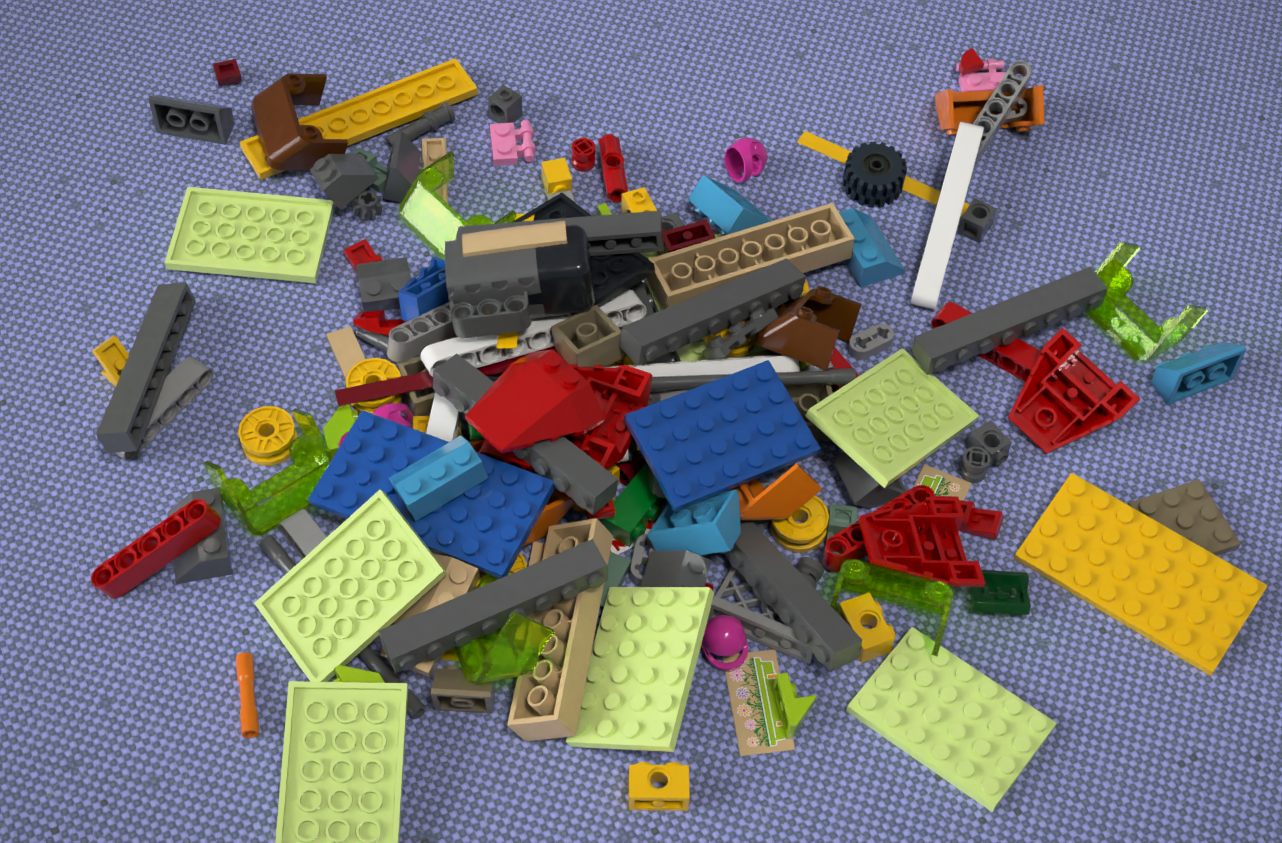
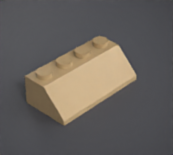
M433 554L448 574L404 612L394 624L473 591L480 578L478 568L453 557ZM382 648L379 656L389 660ZM443 655L420 662L410 670L432 679Z

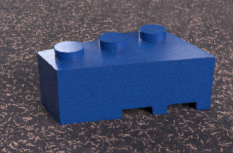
M433 257L430 260L431 265L428 268L423 267L417 279L412 278L398 291L402 320H412L450 302L446 285L445 260Z

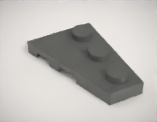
M761 307L749 314L751 319L744 324L742 321H739L728 328L730 333L723 338L721 335H718L708 341L709 347L702 351L706 359L710 360L727 356L731 353L730 349L740 346L747 341L745 338L747 334L751 336L762 330L779 317L774 308L764 310Z

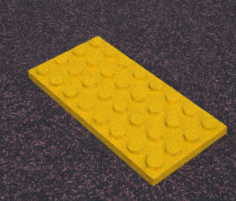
M1073 473L1069 475L1014 556L1016 561L1209 676H1212L1268 586Z

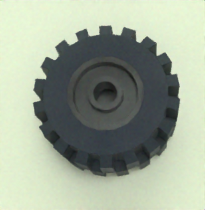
M873 141L868 145L862 143L860 148L856 146L853 148L852 153H849L843 175V186L845 187L846 194H851L850 199L853 201L859 200L858 204L862 206L864 203L869 204L868 207L874 208V204H878L879 208L884 207L885 202L888 205L892 204L894 199L897 200L903 189L907 173L906 160L902 158L900 151L895 152V147H888L883 142L876 144V141Z

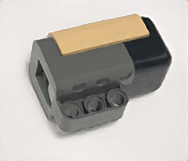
M565 221L515 226L462 234V239L444 242L445 273L450 301V314L454 332L460 338L523 331L531 325V319L582 313L594 306L595 291L588 238L584 228L579 225H566Z

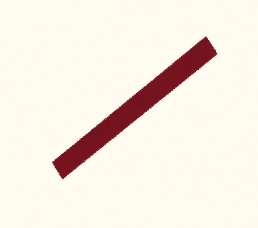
M528 354L476 369L485 376L501 373L511 363ZM426 371L335 390L338 406L433 387V377Z

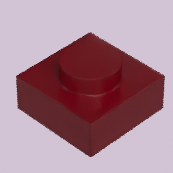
M236 59L213 63L219 87L242 82Z

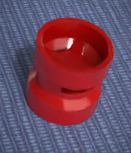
M579 138L572 143V166L577 171L587 172L595 166L596 148L595 143L591 139Z

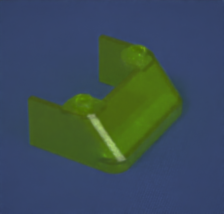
M452 151L419 172L399 205L401 220L443 260H445L444 242L456 240L458 226L513 222L516 218V212L512 210L495 223L485 215H474L465 221L435 192V190L454 178V153Z
M1120 241L1095 271L1107 287L1104 302L1097 309H1089L1085 312L1131 357L1137 361L1146 362L1181 342L1206 314L1208 309L1204 306L1188 305L1177 318H1169L1159 327L1126 296L1133 286L1134 278L1125 266L1141 247L1138 244Z
M297 408L292 410L303 433L292 441L289 448L294 464L251 490L239 478L227 479L220 466L208 460L203 463L215 487L220 488L225 504L245 529L252 534L263 535L277 527L279 522L301 509L311 506L308 498L333 459V456L310 413Z
M851 559L842 564L831 601V607L835 611L837 610L842 589L859 594L870 592L874 598L941 615L932 655L938 656L953 597V591L950 586L943 582L860 560Z
M485 573L477 588L500 578ZM513 611L505 625L496 632L477 637L465 646L455 647L466 680L476 685H483L525 675L529 671H533L537 665L539 655L550 640L554 630Z

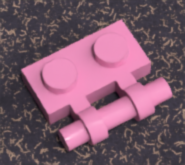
M994 58L986 59V61H983V69L978 70H986V73H976L975 71L963 76L960 74L958 81L961 92L995 90L1006 72H996V70L1004 69V61H995ZM957 62L956 65L957 72H960V62Z
M523 120L520 129H514V122L490 124L494 166L518 165L517 157H525L527 162L534 160L536 147L532 142L534 130L530 125V121ZM516 141H523V144L516 145Z

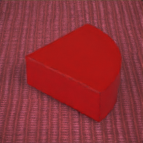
M973 48L967 50L962 55L960 62L962 76L983 69L984 62Z

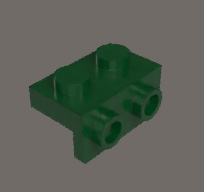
M982 570L985 580L984 587H970L973 611L985 614L991 612L1007 613L1009 615H1029L1031 604L1027 591L1029 583L1028 573Z

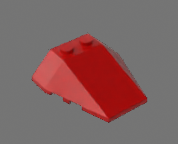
M1063 327L1044 345L1008 416V419L1045 454L1121 419L1140 401V398L1122 381L1116 385L1081 353L1082 345Z
M554 350L532 352L511 363L465 415V419L500 453L535 445V442L549 439L550 442L557 441L560 436L572 433L574 436L583 435L604 423V416L590 383Z
M570 364L590 383L604 416V423L583 435L574 436L572 433L563 436L602 467L608 469L623 459L633 440L624 417L628 413L648 406L653 376L651 373L628 365H619L618 368L603 367V365L578 367L577 364Z
M931 496L925 498L924 502L916 504L909 502L903 504L902 508L895 510L887 508L859 517L860 527L871 564L958 587H984L985 580L979 561H967L958 533L965 518L958 496Z

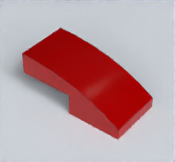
M366 239L345 248L343 252L356 272V264L383 261L380 255L375 254Z
M384 310L359 312L353 319L354 325L383 335H389L391 329L407 322L402 319L386 320Z
M959 500L965 516L959 531L997 540L1004 519L1002 511L977 509L974 502Z

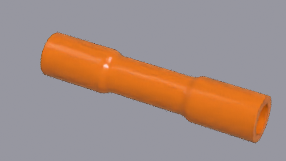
M240 653L236 656V670L240 689L241 733L244 738H254L260 734L254 691V661L251 653Z

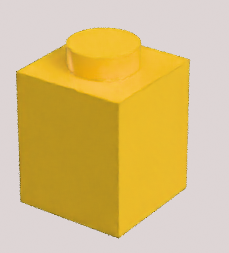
M565 158L541 162L542 181L547 194L571 190L572 192V177Z

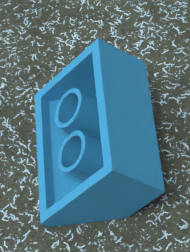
M705 175L701 177L688 198L695 205L694 210L704 217L707 216L708 223L716 228H721L720 233L724 236L773 221L738 191Z
M854 208L839 212L855 238L852 256L850 259L844 260L860 288L905 273L903 265L871 216Z
M1227 342L1206 345L1194 353H1185L1176 360L1160 363L1155 368L1151 383L1167 405L1233 380L1246 352V347Z
M459 436L388 479L416 522L488 479V475L481 459L471 444L465 438Z
M737 490L726 491L676 512L673 511L668 503L647 536L656 551L688 550L700 556L718 552L726 553L734 547V543L741 534L739 493Z

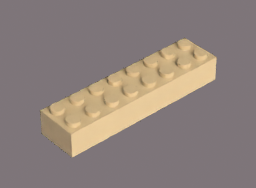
M830 203L650 258L649 260L655 265V272L649 275L647 280L664 310L786 258L802 273L850 259L855 238L834 204Z
M597 518L549 526L542 560L593 539L608 566L613 535ZM604 583L598 588H590L580 592L570 600H562L555 603L545 611H537L530 615L507 724L525 742L576 736Z

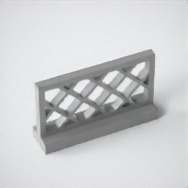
M732 566L716 596L713 597L708 620L718 615L736 617L742 622L746 638L810 664L814 653L805 643L798 639L795 632L788 625L774 620V618L780 616L776 611L770 612L763 597L754 587L748 583L736 586L733 580L734 576L745 577L738 569ZM752 590L756 598L744 601L740 593ZM734 594L738 603L733 604L722 598ZM828 602L830 606L834 610H836L837 605ZM760 605L764 613L758 614L750 611L748 608Z

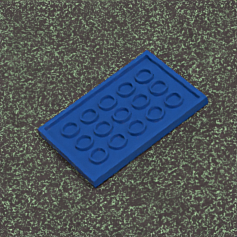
M769 360L628 413L624 417L627 427L674 512L817 455L821 450Z

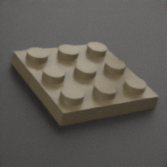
M1200 479L1128 503L1132 508L1216 556L1234 551L1241 544Z

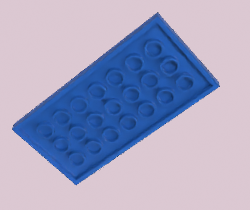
M362 410L308 498V501L315 507L348 519L376 492L382 490L431 552L453 557L478 568L479 571L497 578H503L511 570L551 497L555 485L551 479L476 452L484 465L488 479L415 522L388 478L449 442Z

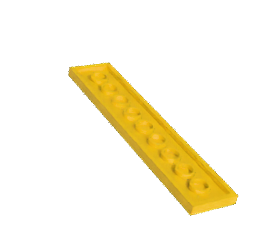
M455 58L302 117L298 121L300 125H312L319 129L323 139H347V146L420 118L424 112L435 110L444 101L449 105H453L478 95V89ZM259 135L240 141L243 153L260 180L283 172L275 170L267 164Z

